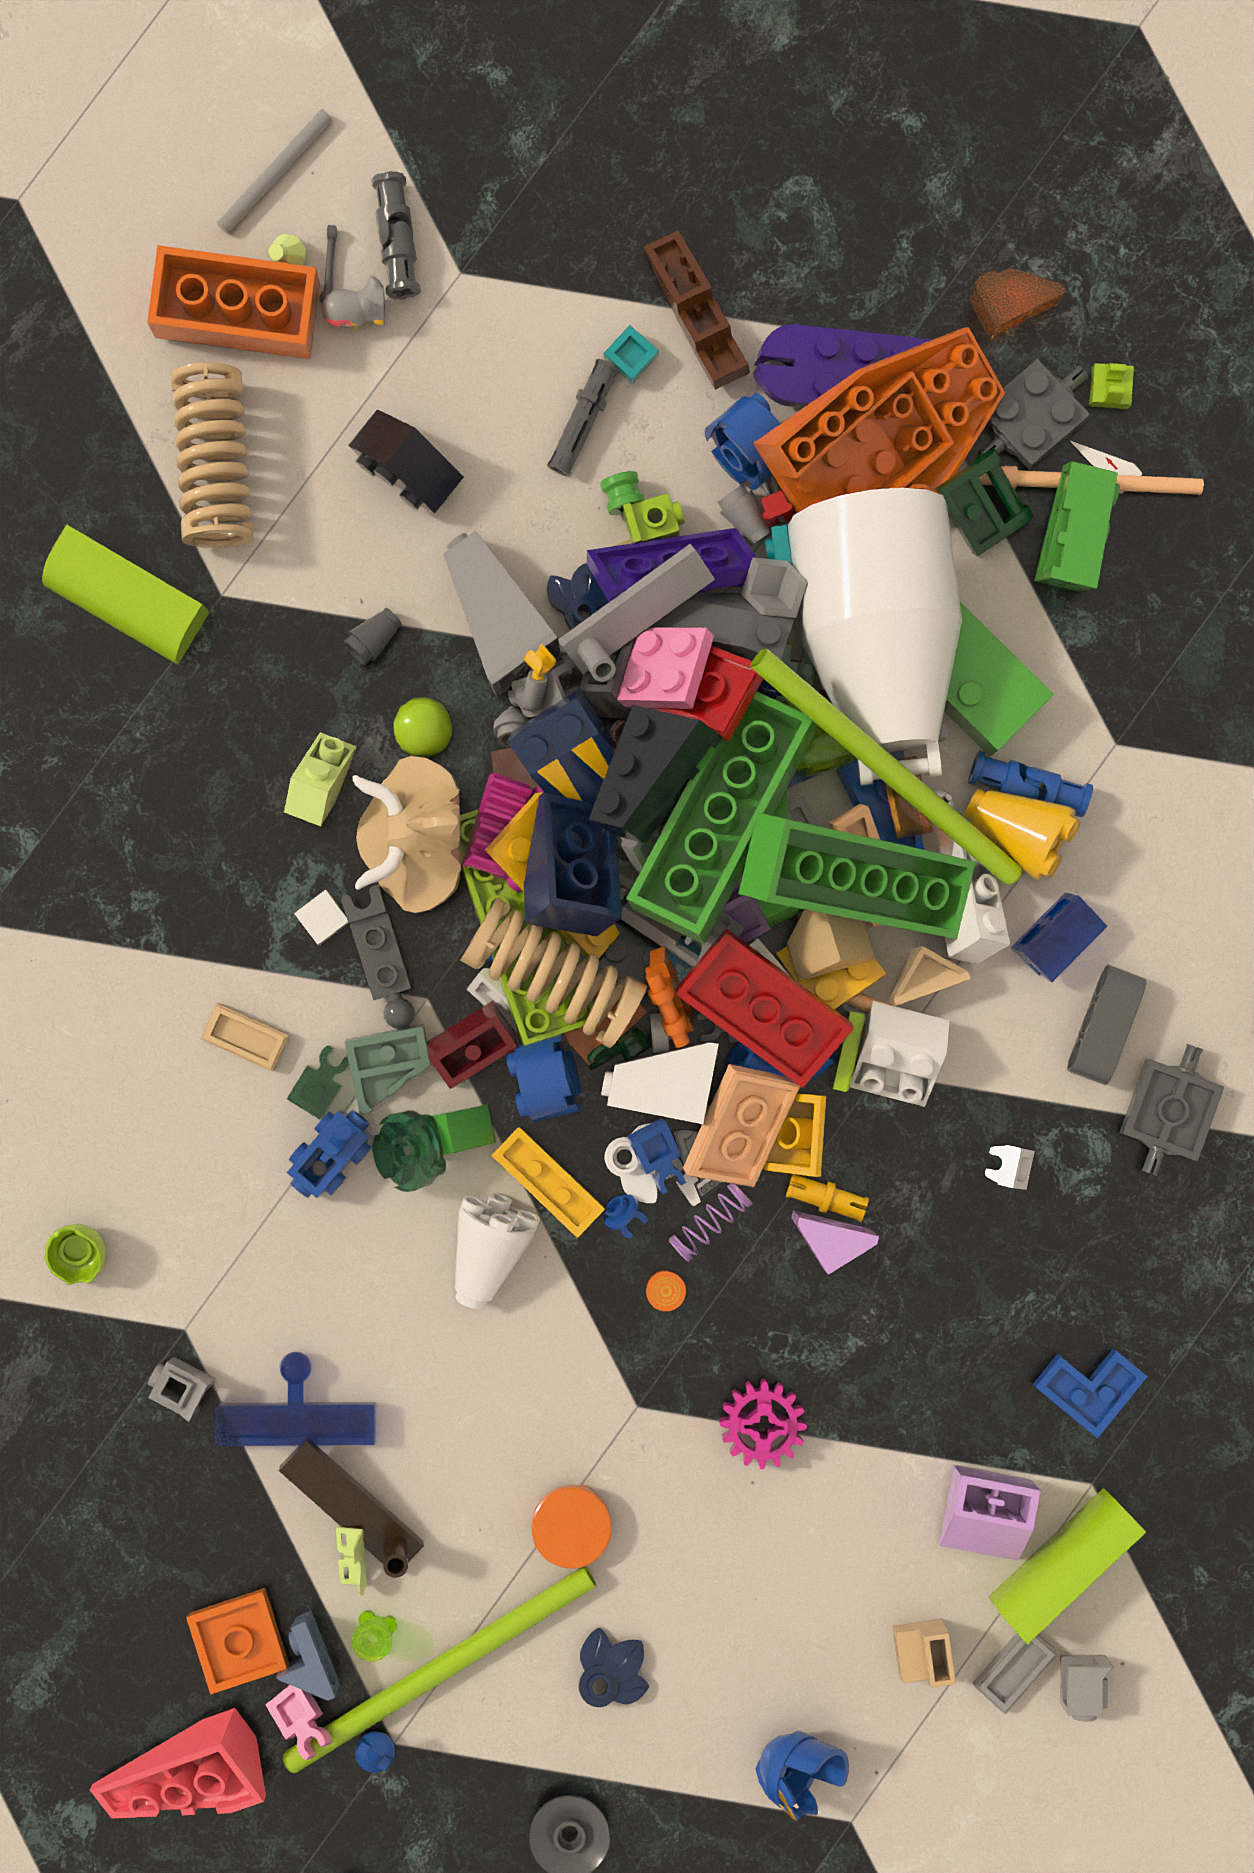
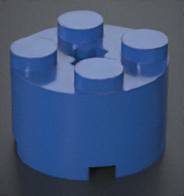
M754 393L751 397H741L709 424L704 432L706 441L713 438L717 446L711 452L720 466L740 485L745 480L750 482L751 485L748 489L756 490L773 475L753 443L781 424L770 412L771 409L766 399L759 393Z
M565 1034L549 1037L525 1046L522 1043L517 1044L518 1047L514 1049V1053L507 1054V1065L512 1078L517 1077L520 1093H516L515 1098L521 1117L529 1115L533 1122H538L582 1111L583 1103L575 1104V1095L582 1094L576 1061L572 1050L564 1052L561 1044L568 1041Z

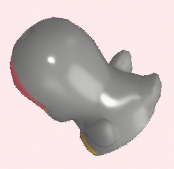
M370 276L368 284L360 291L356 292L346 289L331 291L323 301L325 320L334 327H353L355 330H358L365 321H372L379 326L385 325L384 286L375 276Z

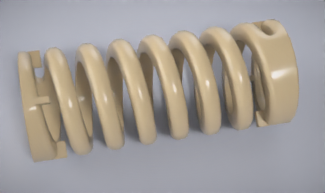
M195 363L178 367L171 372L172 391H175L172 396L173 406L178 410L173 417L174 426L179 431L175 437L176 447L180 451L176 462L177 468L182 472L178 478V487L184 493L179 500L180 509L186 514L181 520L182 542L190 546L202 548H225L244 545L253 540L252 522H241L242 525L218 524V522H240L251 518L252 511L249 506L228 503L202 507L195 503L201 500L235 502L247 499L250 496V488L241 483H230V481H238L248 477L249 468L247 465L239 462H213L202 465L192 463L196 459L234 461L242 459L247 455V446L245 444L229 441L239 439L246 434V426L241 422L233 420L245 413L244 405L239 401L230 399L241 395L243 392L242 372L236 367L221 363ZM208 373L224 375L225 378L208 379ZM204 374L203 380L189 381L186 379L192 375ZM191 397L207 399L194 403L187 401ZM192 418L211 420L195 424L189 422V420ZM196 438L212 442L193 444L190 441ZM198 480L227 482L214 483L203 486L194 484V482ZM202 521L214 522V524L198 526Z
M497 898L460 961L474 969H479L501 943L489 970V977L496 981L504 975L521 952L508 981V988L513 992L521 988L540 963L526 994L527 1000L531 1003L538 1001L549 984L560 972L545 1005L546 1011L550 1014L558 1010L579 982L564 1015V1021L569 1025L576 1022L580 1014L599 991L583 1026V1032L588 1036L593 1035L607 1015L611 1019L607 1031L601 1029L596 1040L611 1048L630 1022L645 994L647 985L631 976H625L616 983L618 971L613 965H606L597 973L599 959L594 954H588L578 962L580 947L576 943L567 944L559 952L561 935L557 932H550L540 943L543 931L541 926L528 924L519 934L524 920L523 912L513 910L506 916L511 906ZM502 915L506 916L505 919L501 922V924H500V925L498 926V928H497V925H498V923H499V921H500L501 916H502ZM618 1001L615 1013L611 1012V1008Z

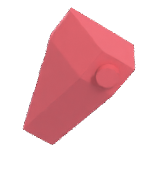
M236 1708L197 1722L93 1783L90 1788L91 1793L111 1819L156 1817L160 1810L179 1809L182 1815H195L196 1810L201 1808H216L217 1814L233 1813L262 1803L266 1797L257 1738Z

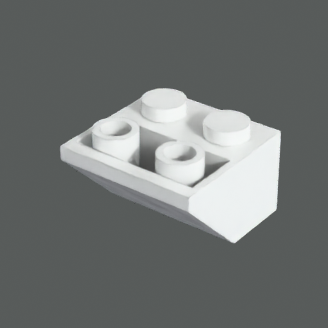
M873 1001L863 1026L850 1088L925 1107L947 1054L950 1020Z

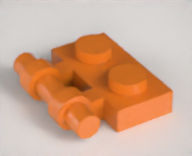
M664 946L650 951L649 967L645 968V978L650 987L648 995L653 1005H658L663 1017L661 1025L667 1036H671L675 1047L680 1048L690 1042L687 1033L694 1031V1013L691 1006L675 994V989L680 984V980Z

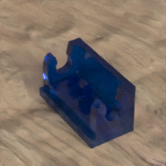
M1065 892L1011 949L1037 975L1040 976L1042 974L1049 982H1053L1108 926L1079 895Z

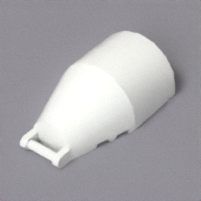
M889 488L841 495L813 504L795 514L788 524L792 566L807 580V586L798 610L802 646L807 656H809L832 705L887 752L925 748V758L902 760L899 762L914 775L928 773L929 777L941 776L942 769L938 739L962 624L947 503L943 495L930 490ZM857 759L861 786L873 784V780L881 779Z

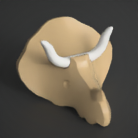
M415 756L400 759L390 775L381 784L354 775V784L363 793L374 796L360 818L356 836L360 856L370 870L366 871L357 880L355 888L358 890L378 882L380 887L392 896L405 911L421 913L434 909L457 890L460 880L461 854L457 849L460 841V798L455 777L443 766L427 758Z

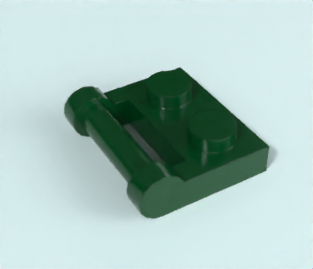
M996 449L986 451L975 462L935 488L938 494L943 495L951 518L970 550L976 556L984 553L1034 517L1029 506L1022 504L999 463L1002 459ZM985 473H987L1010 513L1004 520L1001 519L978 479Z

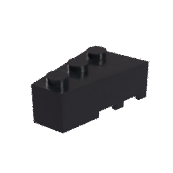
M632 705L589 820L612 835L646 844L675 805L676 801L673 798L688 778L693 780L699 772V769L696 767L709 748L711 746L716 748L723 738L701 720Z

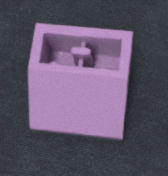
M953 1465L939 1545L1019 1561L1034 1531L1041 1490L1030 1479Z

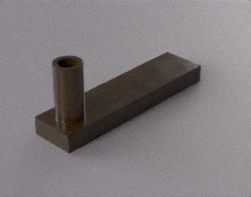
M308 1437L279 1466V1472L337 1524L345 1528L363 1529L365 1549L383 1564L384 1571L388 1576L392 1578L403 1576L408 1569V1563L424 1547L423 1540Z

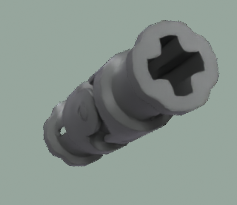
M389 171L379 173L371 181L372 187L377 190L379 208L376 210L379 240L382 244L381 259L382 263L387 267L389 285L385 288L386 295L393 299L415 297L420 294L421 289L415 280L413 263L417 258L413 242L410 207L406 206L403 187L407 184L406 177L400 172Z

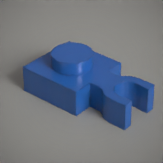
M661 1118L627 1136L641 1169L646 1175L655 1170L654 1180L658 1190L663 1195L668 1193L664 1185L667 1176L674 1175L680 1185L686 1183L682 1173L671 1163L673 1160L681 1157V1154L664 1119Z

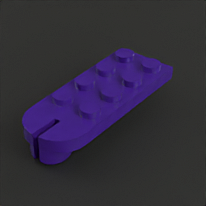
M798 324L784 325L771 332L763 342L758 352L757 360L754 363V366L758 367L754 371L753 376L758 386L774 402L783 406L804 408L858 369L933 339ZM769 360L781 361L785 366L764 363Z

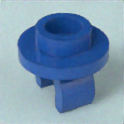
M631 1194L614 1197L605 1208V1225L611 1230H619L626 1238L631 1239L633 1236L627 1228V1224L633 1218L640 1219L644 1224L648 1221L647 1216L638 1207L637 1199Z

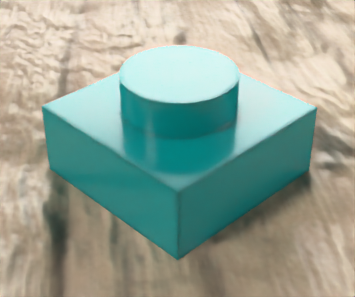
M629 325L603 355L606 361L615 365L619 372L633 384L658 357L659 350Z
M787 525L771 527L772 539L765 540L767 559L788 561L792 565Z

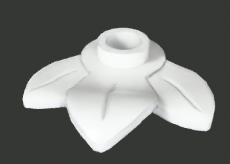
M651 1123L638 1126L632 1133L638 1131L639 1129ZM627 1137L613 1140L605 1151V1163L608 1169L613 1174L621 1177L625 1193L631 1194L640 1202L655 1203L657 1199V1186L654 1180L655 1170L646 1175L641 1169ZM622 1149H627L632 1154V1159L628 1164H621L617 1160V1153ZM679 1158L671 1162L672 1165L679 1171H682L683 1165ZM669 1175L666 1177V1179L671 1178L674 1175Z

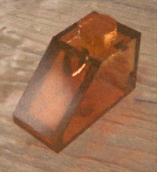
M1008 268L998 274L996 270H992L980 276L975 281L976 285L970 294L969 301L989 339H992L1057 306L1066 293V289L1063 284Z

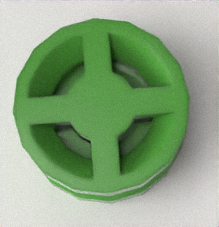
M636 471L617 473L600 482L602 492L607 494L609 499L607 504L609 515L623 514L624 504H634L645 500L644 494L640 493L637 488L639 478Z

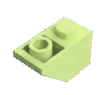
M320 732L291 776L284 812L321 826L337 800L354 757L356 746Z

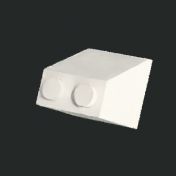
M705 1042L615 1064L614 1072H605L601 1095L609 1097L607 1106L703 1124L719 1044Z

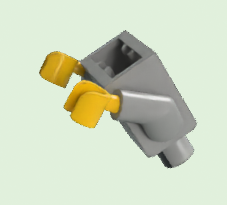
M541 644L536 653L530 650L525 655L524 661L531 667V670L512 680V684L508 689L509 701L514 707H520L523 715L527 718L537 716L578 690L584 675L569 655L555 659L547 648Z

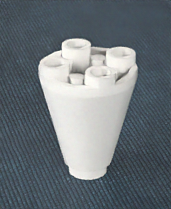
M490 1193L488 1199L464 1196L459 1210L455 1289L457 1293L455 1298L459 1303L470 1308L483 1309L486 1307L487 1302L493 1299L534 1238L540 1220L539 1216L532 1212L519 1210L511 1206L512 1200L503 1194Z

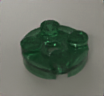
M405 1110L390 1114L382 1119L379 1124H383L380 1133L374 1135L372 1151L376 1167L384 1179L391 1178L398 1185L394 1188L400 1191L412 1192L431 1185L438 1176L443 1175L446 1170V1161L443 1157V1146L437 1132V1124L431 1115H421L416 1111ZM409 1145L411 1155H405L404 1147Z

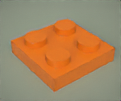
M265 1588L190 1612L186 1617L210 1695L286 1670L289 1666L286 1651Z

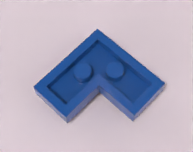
M1112 1349L1089 1379L1057 1354L1032 1385L1098 1439L1148 1376L1119 1352Z

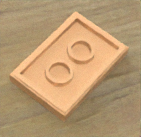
M729 1064L683 1166V1170L688 1176L755 1187L800 1086L787 1076Z

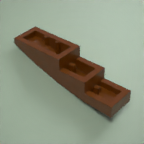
M679 230L644 246V252L659 284L714 389L716 390L749 374V364L731 334L730 324L714 299L710 283Z

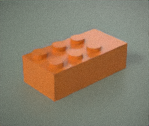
M157 245L147 323L155 338L310 359L320 288L316 267Z

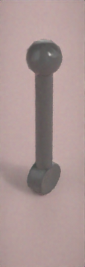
M328 225L327 227L328 241L324 291L319 297L322 305L326 295L332 291L334 252L337 240L336 225Z

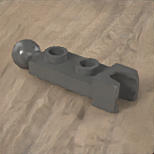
M374 885L369 890L371 903L365 909L358 908L356 900L349 895H343L341 901L348 923H350L373 1000H379L386 997L387 1004L383 1011L384 1019L392 1028L402 1029L411 1024L415 1012L412 1004L407 999L402 998L401 992L413 988L383 890L380 885Z

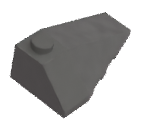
M704 592L694 594L649 628H707L714 635L711 646L751 661L761 650L767 648L781 660L794 618L761 615L741 593Z

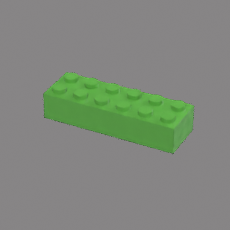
M756 691L730 741L722 739L716 748L711 746L696 766L699 772L693 780L690 779L626 898L634 911L705 945L744 871L757 812L767 815L774 814L816 734L813 720L804 713Z
M757 812L739 894L769 903L957 939L976 861Z

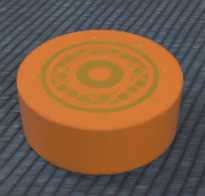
M661 1270L654 1273L648 1280L646 1294L648 1301L654 1308L660 1311H672L683 1303L686 1287L679 1274L671 1270Z

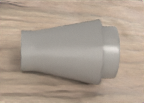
M743 484L717 502L723 510L720 514L742 533L751 545L771 532L766 525L752 490L748 492Z

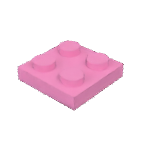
M647 628L636 636L617 700L624 707L636 705L645 708L693 709L714 635L707 628Z

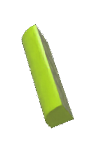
M69 525L65 526L54 544L44 566L42 582L46 588L177 665L210 613L203 604Z
M1103 1488L988 1597L1003 1618L1028 1645L1134 1545L1146 1531Z

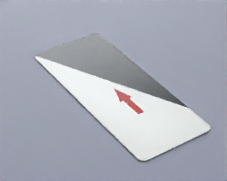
M1093 421L1086 424L1071 438L1070 442L1094 467L1118 472V475H1142V472Z

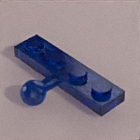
M291 1352L285 1355L280 1363V1374L288 1382V1402L217 1403L215 1405V1446H298L307 1437L316 1445H375L376 1402H304V1381L311 1373V1361L302 1352Z

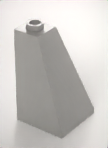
M476 531L469 536L466 533H462L447 545L449 550L444 553V557L488 681L495 695L499 697L509 689L512 680L531 670V667L524 661L528 651L533 650L536 653L539 646L543 644L555 656L560 653L559 641L556 634Z

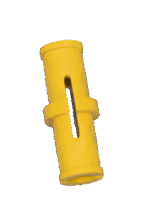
M797 1174L792 1175L786 1197L818 1206L819 1211L827 1213L830 1210L862 1222L869 1198L835 1188L836 1184L829 1181L826 1185Z

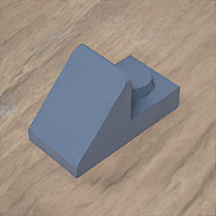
M309 1611L295 1618L290 1627L291 1632H289L291 1648L296 1656L301 1654L302 1658L290 1662L288 1668L278 1672L276 1678L281 1682L328 1701L336 1697L341 1684L313 1613Z

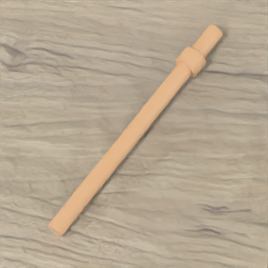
M1001 466L1014 490L1016 486L1057 488L1061 472L1018 470L1017 466ZM987 473L978 478L982 485H993ZM1117 475L1116 481L1117 484H1120V491L1201 495L1204 487L1203 479Z

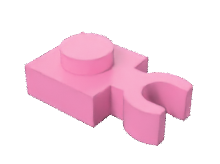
M289 1685L266 1704L284 1738L287 1740L297 1736V1749L303 1759L308 1760L316 1756L315 1751L311 1747L313 1737L318 1740L321 1747L329 1746L332 1743L329 1732L325 1728L318 1727L315 1723V1720L323 1713L312 1694Z

